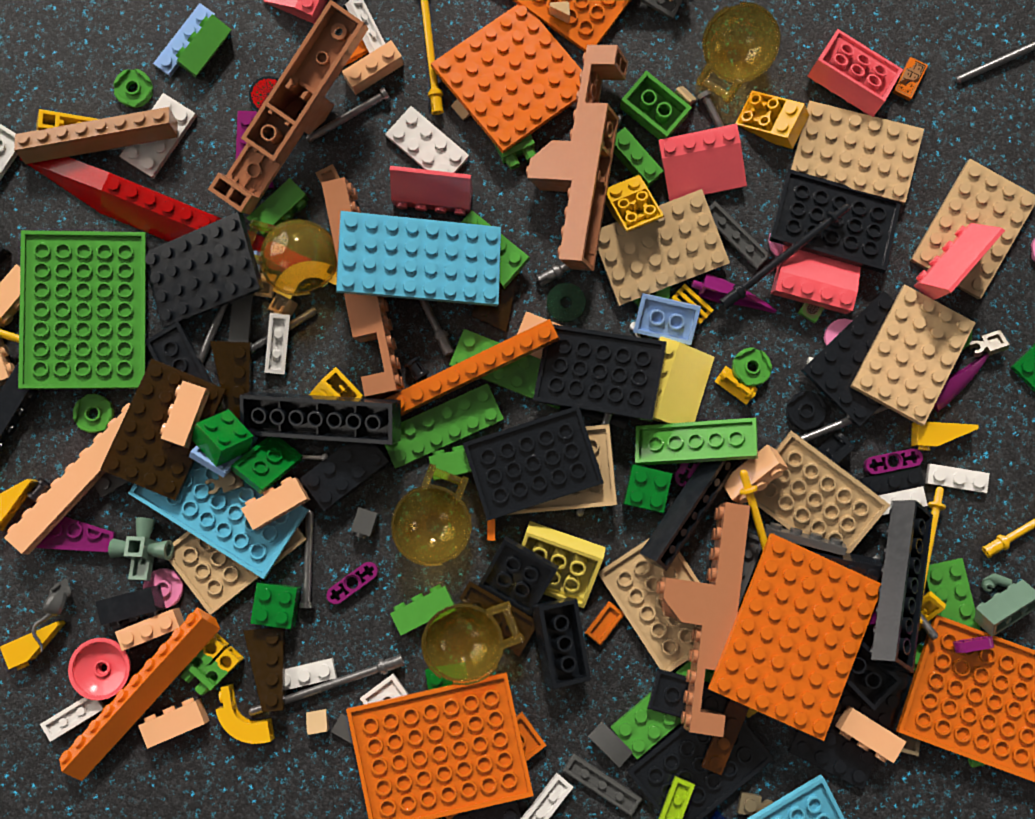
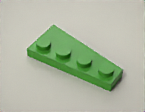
M472 210L461 222L491 226ZM501 234L499 281L506 288L528 263L530 257Z

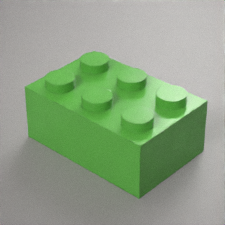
M646 70L621 99L619 108L660 140L671 137L688 117L692 107Z

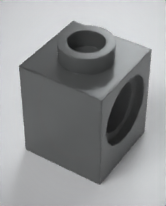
M358 507L351 531L356 532L355 536L366 539L367 536H373L380 513Z

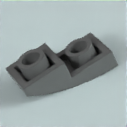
M602 721L588 736L619 768L633 753Z

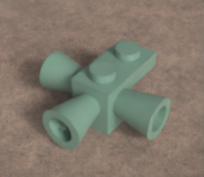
M136 518V536H126V541L113 538L109 543L108 553L111 558L126 557L131 559L128 580L151 581L154 557L170 560L173 556L174 545L171 540L156 542L150 539L156 523L154 519Z

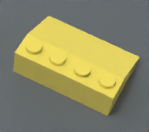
M660 336L658 340L667 341L653 420L664 424L695 422L715 357L683 343Z
M529 521L521 545L559 566L544 594L556 599L575 598L578 601V607L585 608L602 564L606 547Z

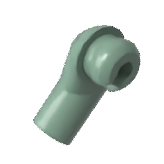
M993 573L982 580L981 586L985 591L991 592L993 591L992 588H995L997 585L1008 588L1012 584V579Z

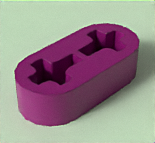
M700 462L692 464L691 468H688L689 463H680L674 475L676 485L684 487L687 482L680 483L678 475H683L687 470L686 478L689 480Z
M982 636L953 641L955 653H967L994 648L992 636Z

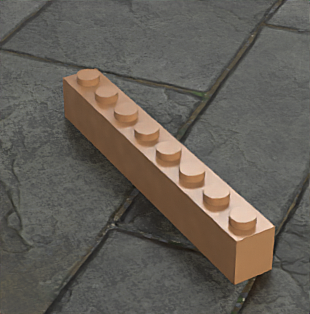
M165 107L15 134L14 151L25 164L177 138L178 124L170 108Z

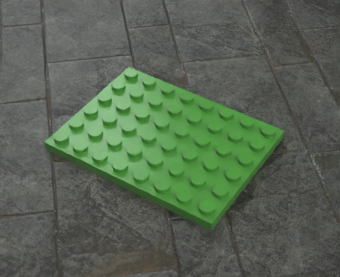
M21 230L18 389H138L146 372V232Z

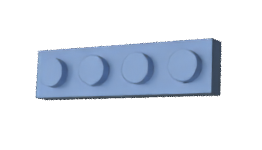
M199 3L153 64L171 77L179 67L176 63L178 51L182 47L186 48L190 42L187 40L194 31L196 33L199 32L202 28L199 26L201 21L206 16L209 18L212 14L217 17L215 13Z

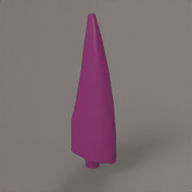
M706 272L702 282L693 280L691 287L699 290V297L721 303L719 299L733 290V286L736 284ZM746 291L744 299L740 298L734 303V305L772 313L777 311L749 291Z
M988 352L963 369L949 375L933 407L936 412H939L950 403L974 378L989 357Z

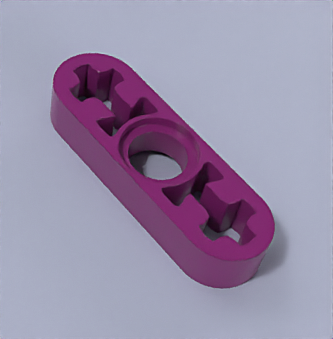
M913 448L872 456L865 459L863 468L865 472L873 475L914 467L921 464L923 455L918 449ZM911 453L916 455L917 459H914V463L912 460L903 461V457L911 456ZM890 456L897 458L898 464L896 467H891L888 464ZM872 460L874 463L883 462V466L875 467V471L869 467V464H872Z
M374 562L363 563L328 589V601L332 604L343 602L378 575V566ZM366 566L373 567V575L368 574L364 576L363 579L366 581L363 583L361 577L356 572L359 571L362 574L366 571ZM350 577H355L358 580V586L355 589H351L347 585ZM343 583L345 590H347L349 594L346 595V592L344 591L339 595L340 600H338L337 598L333 599L332 591L341 590L343 587L340 586V584Z

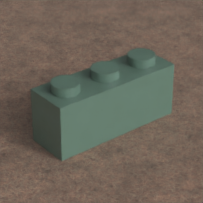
M1023 579L1016 584L1012 583L1005 591L996 593L986 603H980L975 609L974 621L989 635L995 636L1035 610V589Z

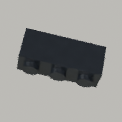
M160 585L95 601L100 624L109 623L110 627L122 624L124 619H127L128 622L139 620L140 615L146 614L147 618L159 615L158 611L165 609Z

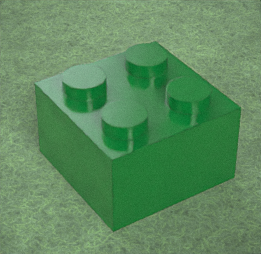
M228 409L196 423L191 440L217 467L249 452L254 436Z
M634 464L631 465L622 504L664 513L673 473Z
M258 582L256 584L250 624L285 629L294 628L301 587Z

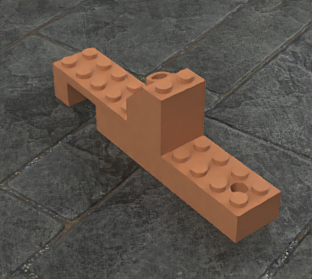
M330 0L242 135L241 139L247 142L227 175L217 174L208 188L209 191L241 213L248 215L252 213L303 133L305 132L310 135L326 120L335 106L325 98V95L369 28L364 22L334 1ZM341 28L342 34L336 35V31Z
M587 45L586 52L583 54V71L580 72L579 76L580 89L576 94L577 107L573 112L574 125L573 129L570 130L571 141L552 140L530 158V163L526 168L527 178L539 190L568 192L569 200L568 206L564 210L565 224L561 229L562 242L558 247L559 260L574 270L594 271L619 122V117L608 103H599L603 80L626 79L628 60L618 45Z
M345 177L321 182L337 262L340 212L361 213L360 207H357L355 201L358 199L357 190L353 188L352 183H349ZM344 293L353 338L360 343L378 339L384 372L361 377L364 396L366 398L380 399L402 391V388H405L403 377H400L398 369H401L399 358L395 356L394 352L397 349L395 338H392L390 333L393 330L391 319H388L386 313L389 311V306L384 298L387 297Z
M725 502L718 505V508H715L714 520H717L716 528H713L711 539L714 540V547L710 548L709 560H712L711 568L707 570L706 577L709 580V584L667 577L661 578L660 582L657 581L656 594H659L658 598L661 602L664 616L674 618L676 622L696 624V628H693L691 632V641H694L693 649L689 650L688 660L691 661V668L686 673V682H689L688 691L685 690L683 697L686 709L681 714V724H684L683 728L691 733L723 737L726 716L718 711L701 709L705 670L716 669L738 614L750 513L749 505Z

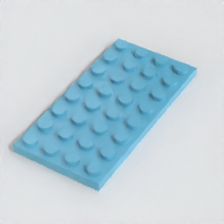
M341 211L336 293L498 306L501 227Z
M197 461L194 462L177 501L134 484L128 494L262 579L267 577L309 511L300 505L257 531L253 530L241 508L246 506L245 502L264 496L263 493L259 494L243 480L245 486L227 493H224L221 488L217 494L211 495L208 492L213 490L215 485L214 483L207 485L205 481L208 479L218 480V474Z

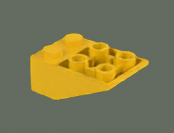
M752 90L735 124L775 145L793 149L809 117V113L804 103Z
M640 174L608 187L606 205L613 218L618 221L626 232L664 217Z
M337 367L329 372L309 394L366 398Z

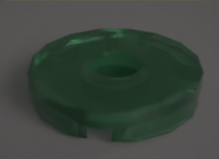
M562 283L551 289L547 296L546 305L550 315L557 321L572 322L582 315L586 300L584 293L579 287L571 283ZM563 298H569L572 304L570 307L564 308L561 306L560 301Z

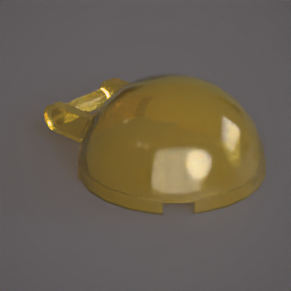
M740 2L739 5L732 7L726 6L716 13L707 24L703 33L701 47L703 48L704 59L707 64L697 78L696 84L700 87L703 85L722 97L725 103L729 104L743 83L757 79L766 73L774 64L781 44L779 26L773 15L764 7L749 2ZM713 72L719 78L732 82L733 84L730 89L726 91L708 80L707 78L710 73Z
M302 219L288 220L277 226L257 220L250 221L248 234L251 245H253L258 230L268 233L261 245L260 253L255 255L257 264L260 265L266 281L277 291L294 296L311 294L310 291L320 286L323 288L332 279L337 270L336 252L331 234L321 225Z
M430 464L422 485L407 492L398 502L391 519V533L396 547L408 560L423 566H439L452 558L455 559L464 550L472 530L471 514H469L465 503L461 500L468 483V477L463 476L461 478L436 468L434 464ZM436 476L457 484L456 493L442 486L430 485L432 477Z
M510 601L488 609H483L469 603H457L439 610L428 621L421 639V650L429 669L440 679L443 677L452 681L455 685H470L486 679L498 667L503 649L525 640L523 634H520L510 610L512 607ZM503 612L512 637L503 640L501 628L492 616Z

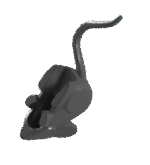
M64 578L50 589V593L43 604V611L47 614L36 621L32 627V635L40 645L41 653L43 652V645L35 632L36 627L49 620L52 616H59L62 613L67 598L71 596V588L67 578Z

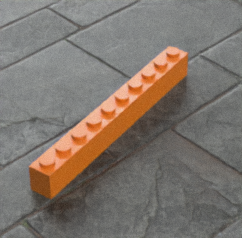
M548 319L385 399L401 400V416L538 351L560 340L552 321Z
M198 607L193 613H190L184 623L175 629L172 636L159 647L154 656L148 659L143 668L133 675L130 682L117 693L113 701L104 707L102 713L95 720L91 721L82 735L75 739L72 746L62 753L59 759L61 771L83 781L220 630L216 618Z

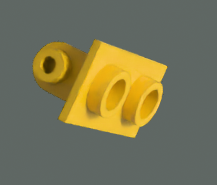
M727 366L724 367L714 381L745 405L756 395L758 390L756 387H748L739 383L734 377L732 370Z

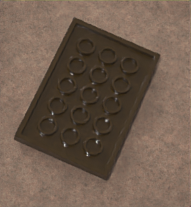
M151 359L100 470L177 501L195 462L189 455L196 444L191 441L188 449L161 439L160 431L162 425L167 423L169 418L168 409L170 405L175 402L176 388L182 384V381L210 391L199 422L217 414L227 390Z

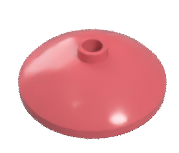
M94 638L81 644L72 654L68 666L71 685L77 693L90 700H104L115 696L125 687L131 672L128 653L126 650H121L118 642L109 638ZM103 664H105V665L107 666V670H106V671H103V670H102V665H103Z

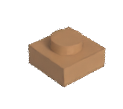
M333 164L316 172L320 183L340 178Z

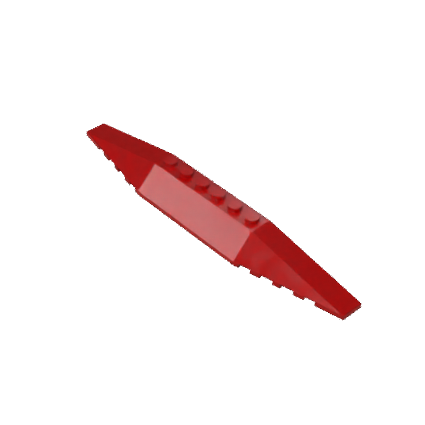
M70 157L27 164L100 214L168 242L221 219ZM247 230L253 251L257 250L260 252V268L283 273L294 264L313 260Z

